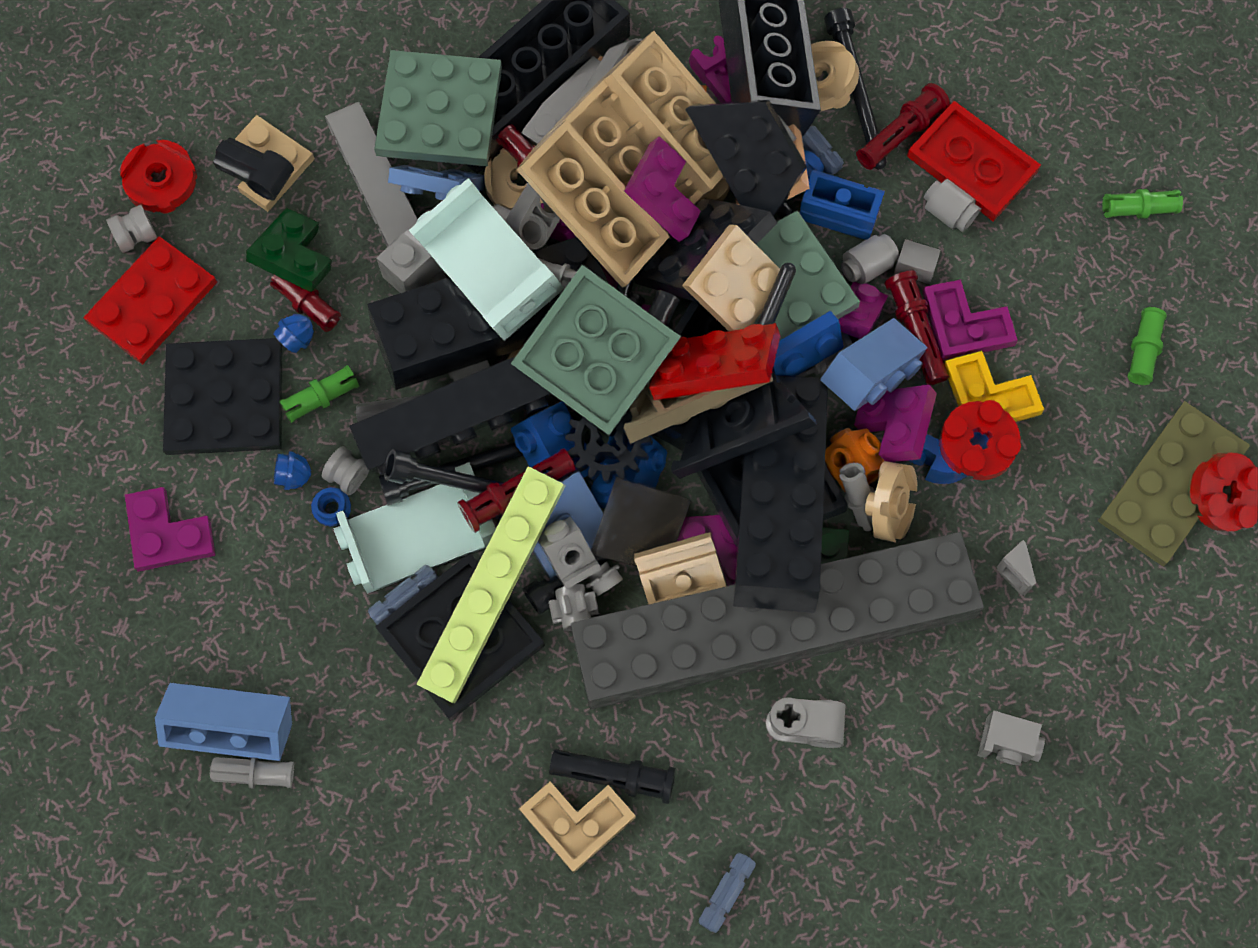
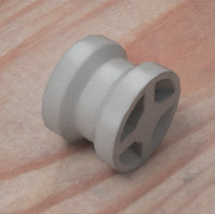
M342 446L328 459L322 471V478L329 483L336 482L340 485L342 492L351 495L356 492L365 480L369 470H367L363 459L354 458L351 450Z

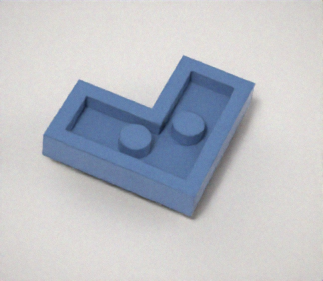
M408 165L389 168L388 183L401 185L400 191L405 193L423 194V190L436 192L435 198L444 200L447 193L453 187L461 185L468 178L478 191H482L485 188L484 175L456 169L438 172Z

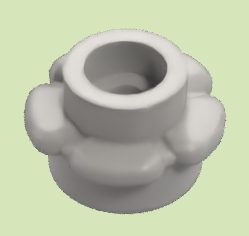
M607 562L600 565L601 570L589 576L591 581L586 584V588L591 587L595 595L599 596L623 580L617 571L620 568L619 565H615L612 568Z

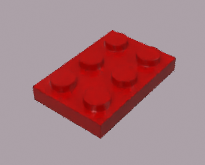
M953 101L910 147L907 153V157L938 181L942 183L944 180L949 179L976 199L975 204L981 208L980 212L993 222L1038 173L1041 167L1040 163L956 101Z
M158 236L83 318L89 325L143 365L217 284V280L201 266Z
M752 324L739 330L727 332L717 330L703 336L681 337L652 377L649 389L653 399H667L770 382L781 337L777 324Z

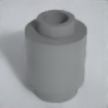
M949 179L944 180L942 183L938 180L935 181L924 195V199L927 201L925 209L952 230L957 228L964 232L981 211V208L975 204L976 199Z
M873 235L843 254L841 268L849 281L866 284L894 266V262L899 259V251L894 241L888 235Z

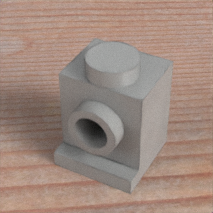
M571 517L551 523L542 532L538 542L566 589L601 570L579 527Z
M993 711L986 718L977 756L986 758L994 752L997 753V760L1011 765H1021V761L1028 762L1029 760L1039 762L1045 744V738L1039 737L1042 724Z

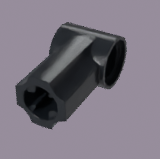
M230 137L225 141H221L216 149L213 161L216 169L245 182L253 192L271 201L276 199L294 171L293 165L282 155L271 150L262 153Z

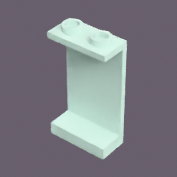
M469 178L461 185L453 187L443 201L431 211L422 214L416 224L409 229L410 233L428 251L504 341L564 289L554 274L537 258L489 204Z
M470 463L455 468L456 472L475 476ZM440 484L403 498L402 502L389 506L385 505L351 519H347L344 511L336 513L340 526L333 529L341 550L349 548L353 561L347 563V567L354 585L362 583L368 594L408 577L415 576L414 573L424 565H428L433 569L464 557L469 553L486 548L496 530L493 520L491 519L480 525V530L474 533L464 519L457 504L462 499L468 501L480 493Z

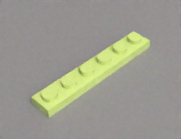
M529 466L527 467L417 685L451 703H456L566 487L563 483Z

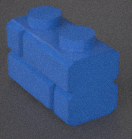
M812 170L809 178L810 189L804 193L799 212L804 221L864 240L870 238L885 191L872 187L865 188L862 184Z

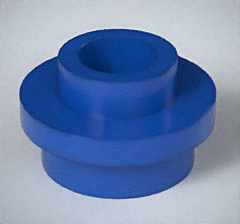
M325 488L313 498L311 510L313 516L320 524L337 526L339 521L336 513L344 511L348 518L351 512V502L347 494L342 492L341 489ZM328 503H338L339 507L336 512L331 514L325 512V507Z

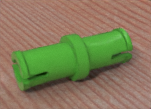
M1138 189L1135 193L1105 194L1102 208L1106 218L1136 215L1138 219L1148 218L1150 214L1180 213L1183 208V197L1180 196L1181 191L1179 189L1161 192H1149L1148 189Z
M1147 307L1141 312L1138 335L1133 338L1131 349L1134 353L1127 377L1132 383L1149 385L1150 382H1153L1156 359L1163 350L1161 335L1167 315L1162 309Z
M346 365L343 369L320 381H317V379L310 381L309 387L279 402L285 411L298 405L296 408L285 413L292 423L320 406L323 409L330 406V401L354 388H358L359 384L357 379L353 377L340 384L341 381L354 375L350 367Z

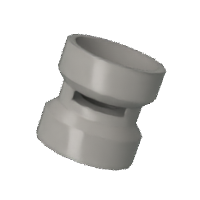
M141 204L131 208L127 215L122 217L115 215L106 219L122 253L134 249L135 244L141 241L148 243L157 239L153 226Z

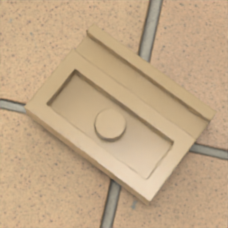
M711 532L634 554L635 564H637L648 604L727 586Z

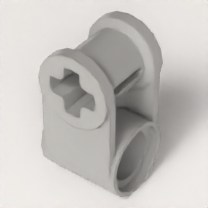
M782 698L776 701L767 715L766 729L771 737L781 742L809 744L822 748H840L844 746L846 705L833 700ZM782 712H787L789 719L793 721L789 728L784 727L782 719H778Z

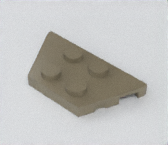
M651 378L631 405L632 421L631 423H625L624 430L631 444L672 425L683 424L692 416L708 409L719 408L726 404L727 401L767 383L654 400L649 389Z

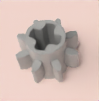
M575 584L569 589L563 586L555 591L557 600L549 601L553 624L562 622L564 631H572V622L589 619L591 616L599 614L595 592L586 593L583 584Z

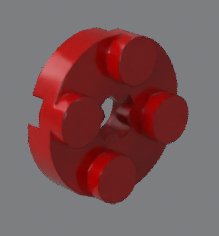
M156 140L157 144L145 146L143 143L132 149L122 162L120 176L124 191L134 205L138 206L141 204L145 211L166 214L173 212L176 207L182 205L191 196L196 186L197 171L188 152L182 146L169 140ZM162 170H166V178L160 182H154L151 174L153 172L159 174Z
M993 400L984 402L973 401L958 406L950 413L942 426L939 447L943 459L953 471L958 474L962 472L967 476H973L975 480L982 481L996 478L1009 469L1021 449V437L1015 420L998 402ZM975 432H980L982 435L985 434L989 438L986 443L988 448L982 449L979 444L972 445L970 443Z
M1217 453L1212 455L1214 457L1209 461H1203L1196 468L1191 479V502L1198 505L1199 512L1202 515L1198 516V518L1205 526L1216 531H1237L1253 527L1258 520V467L1249 458L1239 453ZM1224 486L1231 487V497L1228 501L1227 494L1223 493Z

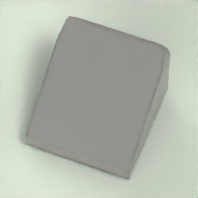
M905 239L894 273L898 274L914 270L918 275L917 281L930 284L941 250Z
M1023 540L997 566V571L1021 596H1025L1036 584L1028 548Z

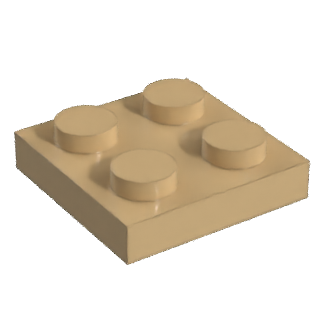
M729 225L682 286L728 331L739 330L752 325L762 313L780 268L737 225Z

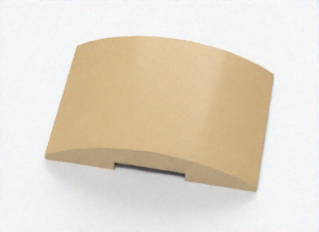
M655 31L647 35L599 80L542 138L517 168L522 177L622 288L634 278L669 238L668 232L624 192L650 142L660 136L686 161L674 186L693 204L703 194L712 190L723 177L685 110L693 104L701 103V105L716 103Z

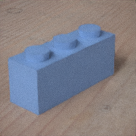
M893 318L840 351L820 381L856 411L867 402L874 405L886 391L890 393L894 391L904 378L910 380L922 367L923 363L919 359L928 347Z
M169 683L155 716L159 747L280 761L292 726L290 697Z

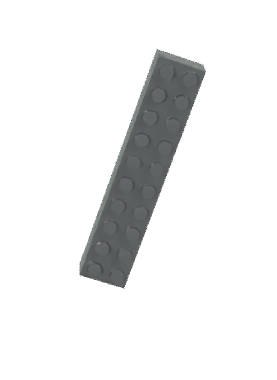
M958 532L821 564L820 593L815 613L734 607L735 585H730L572 622L571 630L591 710L975 619L983 610L984 605L962 534Z

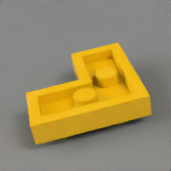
M982 351L946 360L945 367L950 376L948 380L958 406L973 401L984 402L993 400L998 402L1013 417L1015 422L1036 417L1043 413L1044 407L1031 375L995 385Z

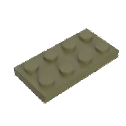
M1184 401L1101 515L1098 522L1164 567L1198 521V516H1201L1198 505L1192 504L1190 498V484L1196 468L1203 461H1209L1214 457L1212 455L1217 453H1239L1244 455L1250 444Z

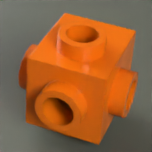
M846 428L830 439L832 444L825 450V462L832 477L838 481L844 492L846 491L839 474L840 469L849 463H859L864 467L869 485L879 478V469L884 462L883 458L879 455L881 443L875 435L869 432L868 428L855 431Z

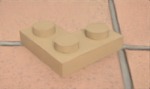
M256 115L235 140L262 153L271 150L282 155L293 165L294 171L274 201L259 196L243 181L238 185L239 192L268 212L315 159L313 153Z
M551 781L519 808L520 812L573 873L636 818L635 814L609 785L578 812Z

